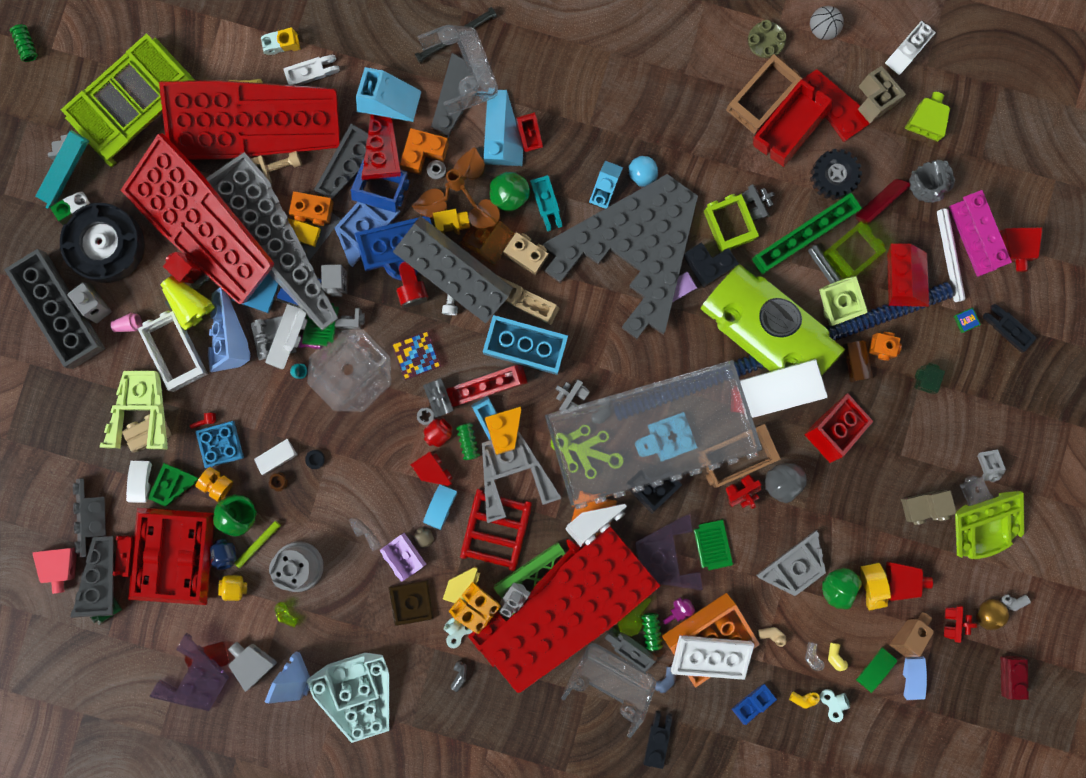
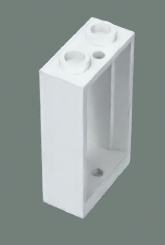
M165 311L159 315L160 318L156 320L150 319L142 323L143 326L138 328V331L168 391L174 392L208 375L187 331L180 326L174 312ZM173 321L197 367L175 379L172 378L150 334Z

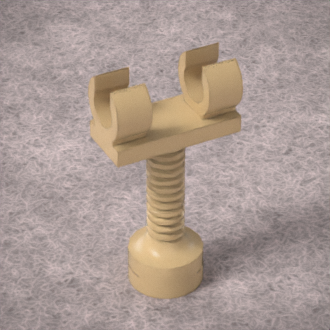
M297 151L289 153L288 159H282L279 162L270 163V165H266L265 159L261 155L251 158L257 167L261 166L263 174L270 183L272 181L269 172L284 166L293 165L295 168L302 165Z

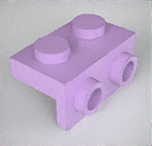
M405 533L380 549L384 560L389 563L394 574L401 582L427 565Z

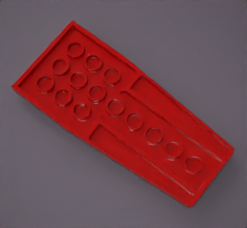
M224 80L159 82L165 136L187 159L236 158L244 152L250 157L338 148L340 144L337 91L334 88Z
M163 133L158 134L121 191L160 233L182 253H186L238 304L247 302L273 268V260L198 169Z
M608 527L603 533L598 534L591 544L584 546L565 562L552 580L539 593L528 599L483 644L482 650L517 693H520L616 625L657 590L660 585L615 531Z

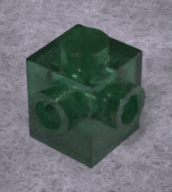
M932 363L921 366L915 374V379L917 380L914 388L930 394L938 393L945 371L939 369L940 366Z

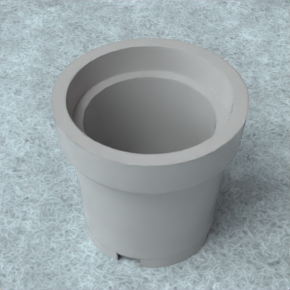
M301 541L291 542L283 546L272 559L269 573L273 583L278 588L291 592H303L314 587L320 580L323 573V559L319 551L311 544Z

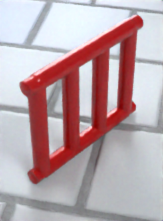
M477 489L460 558L467 559L469 557L509 567V570L515 572L532 502L525 501V503L500 497L502 506L523 511L520 522L506 518L490 522L518 529L516 540L514 541L474 531L477 519L487 522L486 513L479 512L481 501H485V493L481 489ZM472 538L513 548L511 560L470 550Z

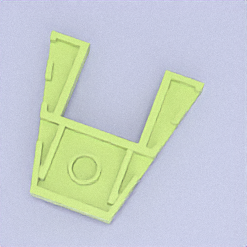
M123 371L116 393L119 396L116 405L112 406L111 413L113 415L110 424L106 425L104 431L106 437L104 443H100V447L120 449L125 410H150L146 448L167 450L160 373L157 371Z

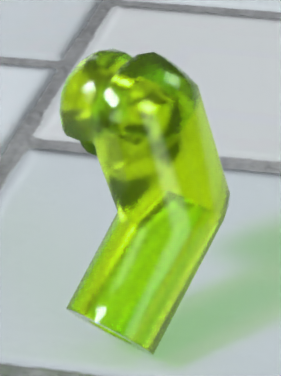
M284 602L277 603L274 608L277 620L295 628L298 618L289 615L288 608Z

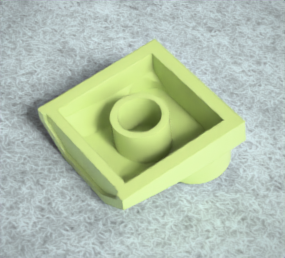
M856 276L839 280L819 289L824 306V316L830 326L868 313Z

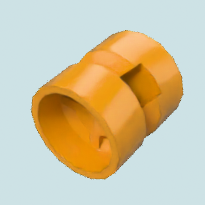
M210 466L202 473L195 486L204 493L209 492V497L219 502L228 494L233 486V481L226 476L221 477L220 472Z

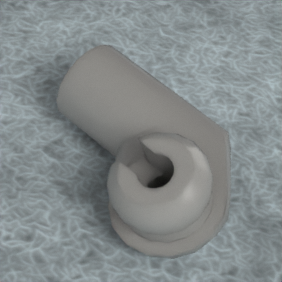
M1004 595L1001 598V602L1006 605L1007 609L1017 611L1031 603L1027 595H1023L1018 599L1010 597V595Z

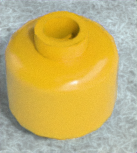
M226 575L222 580H219L218 596H221L222 600L240 601L243 594H247V582H243L242 576Z

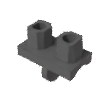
M750 185L748 187L749 190L745 191L742 196L746 204L755 201L757 207L749 211L752 220L770 217L764 202H766L768 207L773 206L771 198L775 196L774 192L768 194L766 188L760 190L763 196L761 197L756 186Z
M441 378L423 385L435 418L454 411Z

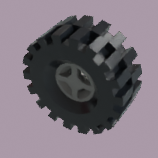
M832 149L830 152L827 151L821 155L814 163L810 173L812 174L810 180L811 182L814 181L813 188L819 190L817 193L819 195L824 194L823 198L828 199L832 197L831 200L842 199L858 187L857 185L861 181L860 176H862V171H859L861 164L856 163L858 159L856 156L852 158L851 152L844 153V149L839 151Z

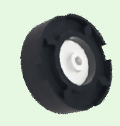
M92 203L82 206L72 213L74 215L67 225H63L60 234L62 256L70 268L87 279L100 283H112L129 276L142 260L145 241L139 224L131 215L114 205Z

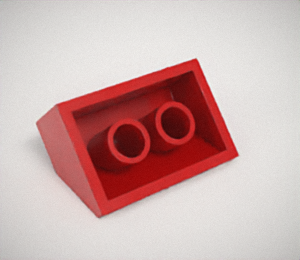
M891 244L887 253L889 306L929 307L927 252L912 244Z

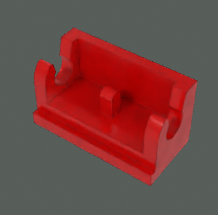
M118 535L116 536L117 550L113 576L123 575L122 577L131 576L134 536Z

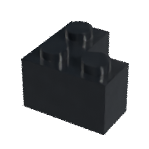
M702 242L687 251L683 256L703 288L739 265L729 248L712 258Z
M640 470L625 486L653 514L682 484L670 471L654 484Z

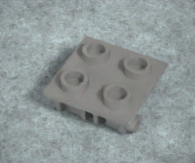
M282 316L263 321L258 319L251 323L259 360L267 358ZM293 347L290 353L297 352L296 347Z

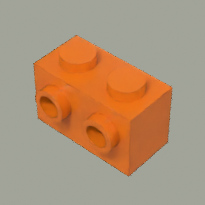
M293 191L289 215L299 222L305 223V220L313 221L315 225L324 226V223L330 224L334 201L328 197Z

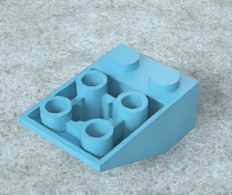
M365 67L356 94L357 112L414 122L421 91L383 70Z

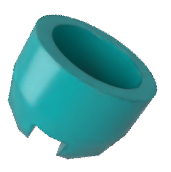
M294 364L290 369V374L296 379H303L307 375V367L304 364Z

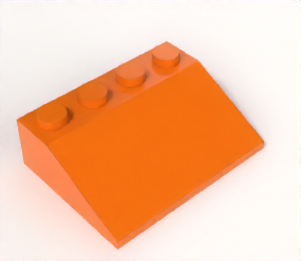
M727 593L662 635L674 655L680 635L752 641L754 643L753 649L760 645L737 605ZM688 676L695 688L711 678Z

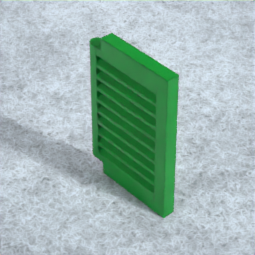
M331 303L338 317L339 307H335L334 303ZM308 315L306 316L308 320L304 328L302 344L328 346V343L334 342L335 322L322 331Z
M718 520L699 524V529H694L702 568L707 567L708 570L732 566L733 562L724 521Z

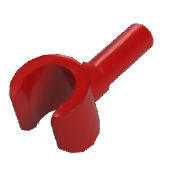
M204 413V420L190 424V428L214 424L216 422V414Z

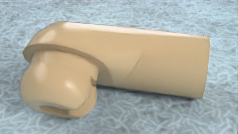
M776 627L758 630L759 639L770 638L779 647L784 646L787 642L785 634Z

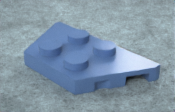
M357 202L335 226L348 263L352 267L361 258L354 235L355 232L391 224L401 213L399 209L395 213Z

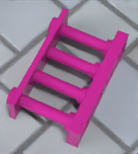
M983 190L963 197L964 201L949 206L977 277L1012 263Z

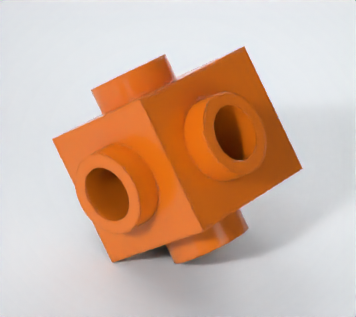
M891 332L874 334L869 354L877 355L878 359L886 361L897 357L902 347L900 338L895 337V334Z

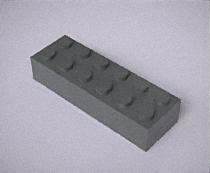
M421 216L393 251V253L484 323L488 322L512 291V287Z
M36 249L4 269L65 368L74 369L106 349L88 319L80 313L67 294L70 290L46 252Z

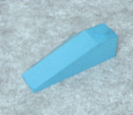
M488 89L484 142L485 165L523 166V144L507 90Z

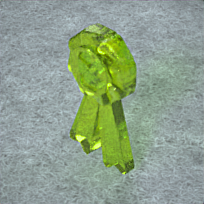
M646 598L618 622L620 632L629 637L640 632L643 625L640 615L649 605L651 599Z

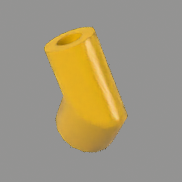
M793 691L789 700L806 709L817 705L820 701V696L816 692L801 696Z

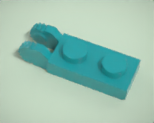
M549 176L530 180L546 230L551 231V224L547 216L553 214L558 228L563 227Z

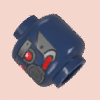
M226 539L215 541V544L210 547L212 566L217 567L218 570L228 569L233 566V563L237 560L233 543L227 542Z

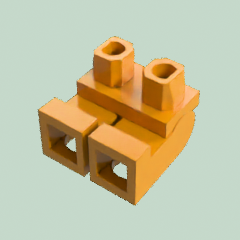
M472 582L461 595L466 602L459 598L451 607L449 613L456 621L479 634L501 605Z

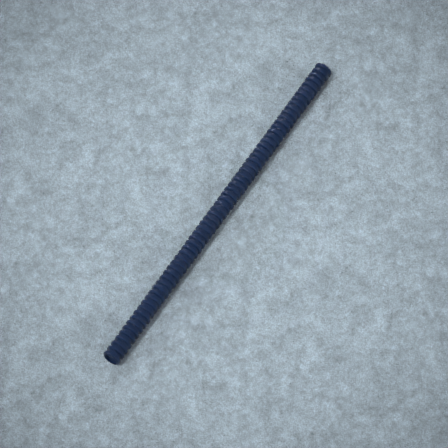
M948 282L943 283V285L939 284L937 287L934 286L932 289L929 288V306L936 304V302H942V300L945 301L947 298H953V289ZM888 303V305H883L882 308L877 307L876 310L872 309L871 312L867 311L868 313L833 325L832 327L829 325L826 329L829 331V337L836 341V339L840 340L841 337L845 338L847 335L851 336L853 333H858V331L862 332L864 329H869V327H875V324L878 326L880 323H886V320L891 321L896 319L897 316L902 317L903 314L907 315L908 313H913L914 310L918 311L920 308L923 309L925 307L889 306ZM749 355L748 358L743 357V360L738 359L737 362L732 361V364L727 363L726 366L721 365L720 368L716 367L715 370L705 371L703 375L700 373L697 377L693 376L692 379L689 377L687 381L681 380V383L676 382V385L670 384V387L665 386V389L654 390L652 394L649 392L648 395L643 394L641 398L638 396L635 400L631 399L630 402L627 400L625 404L614 405V412L617 419L622 421L623 418L628 419V416L633 417V414L639 415V412L649 411L652 407L655 409L657 405L660 407L663 403L666 405L668 401L671 403L674 399L679 400V397L684 398V395L690 396V393L695 394L696 391L700 392L701 389L706 390L707 387L711 388L712 385L717 386L719 382L722 384L724 381H729L730 378L733 380L735 376L740 377L741 374L746 375V372L757 371V368L762 369L763 365Z

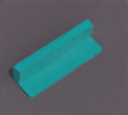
M72 130L69 131L35 196L47 203L45 207L47 209L57 203L89 143L88 139Z

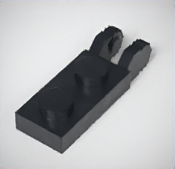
M993 304L990 309L1001 317L999 321L989 313L983 315V318L1021 353L1025 352L1037 339L1010 313H1006L996 304Z
M655 711L643 764L663 769L673 716L668 713L665 727H660L658 725L661 711Z

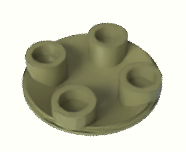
M763 20L756 24L748 35L749 48L755 55L762 58H770L773 54L775 56L778 55L786 43V33L778 24L770 20Z

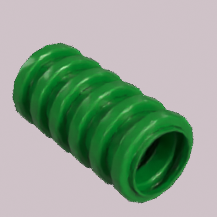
M18 24L10 28V33L14 39L16 49L19 50L20 59L23 62L34 61L38 54L35 47H33L34 44L29 36V31H27L28 28L26 25Z
M471 423L460 425L456 428L459 431L457 435L460 436L459 442L462 444L460 448H463L462 454H464L463 460L465 461L480 456L477 453L479 449L476 448L477 442L474 440L476 436H473L474 430H472L473 424Z
M647 613L641 616V619H644L642 625L645 626L643 631L646 633L644 634L646 638L645 643L647 644L646 649L649 651L663 648V644H661L662 638H660L661 632H659L661 628L658 626L660 621L657 620L659 614Z

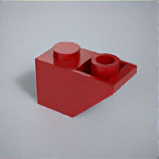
M429 451L410 464L421 481L446 486L453 484L451 482V479H453L452 475L447 469L443 470L440 465L442 460L437 453L433 454Z

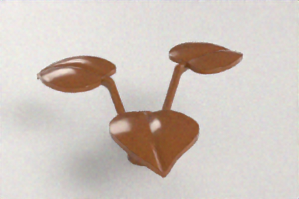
M473 147L456 162L454 169L447 172L446 179L448 183L445 184V196L439 189L427 190L412 204L413 209L420 215L433 217V213L447 210L445 201L448 200L450 188L455 191L462 190L474 207L468 215L471 225L476 228H487L496 225L500 220L498 207L488 199L480 201L477 206L464 186L466 178L474 180L484 173L485 163L477 149Z

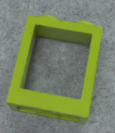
M731 194L725 197V201L720 203L713 201L707 204L704 214L720 253L727 248L730 250L759 237L742 194L738 196ZM737 203L749 232L725 241L713 212Z

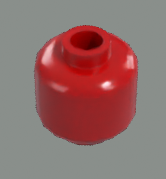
M434 419L423 430L425 442L429 446H443L452 436L451 425L445 419Z

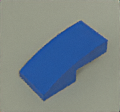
M762 684L732 708V711L743 725H747L757 714L764 712L777 699L767 686Z

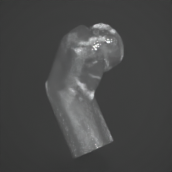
M808 642L805 660L811 669L822 671L824 669V662L816 655L818 644Z

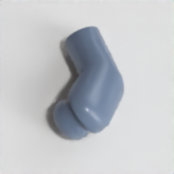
M667 666L666 677L662 681L655 682L654 688L656 691L665 693L674 685L676 675L671 672L672 666Z

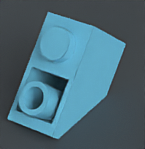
M608 161L604 162L589 203L604 209L608 208L623 167Z

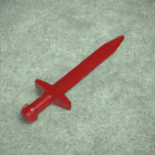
M567 539L569 550L536 584L528 599L539 593L557 574L561 566L583 546L580 547L577 542L574 544L571 540Z

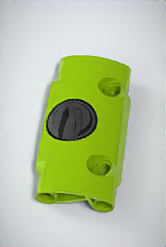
M741 264L737 265L725 277L701 307L703 312L713 320L716 319L717 327L720 331L737 343L770 372L816 359L822 376L845 351L841 345L829 337V331L765 278L761 276L755 277Z

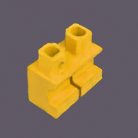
M456 209L433 213L435 227L443 234L454 230L456 234L460 235V230L470 228L467 212L457 213Z

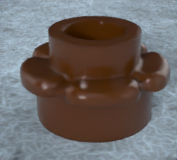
M279 472L278 474L273 473L270 476L269 486L271 489L279 492L284 487H287L288 480L285 474Z

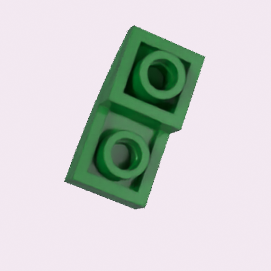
M881 648L870 663L865 666L856 678V681L872 693L898 660L884 648Z

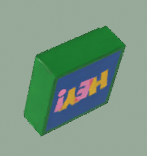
M973 308L953 316L961 333L981 325Z

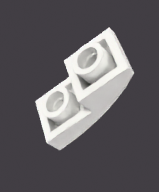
M149 461L130 462L127 480V502L147 503L151 487L148 479L152 467Z

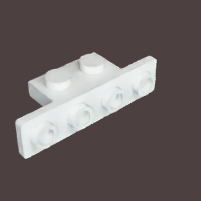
M290 302L287 303L266 358V364L284 369L290 351L293 347H298L301 339L298 334L300 329L304 330L308 320L305 319L306 312L298 305Z

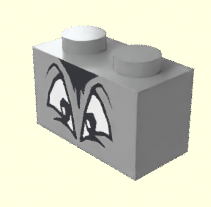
M321 265L322 289L327 294H330L331 297H342V294H347V271L342 265Z

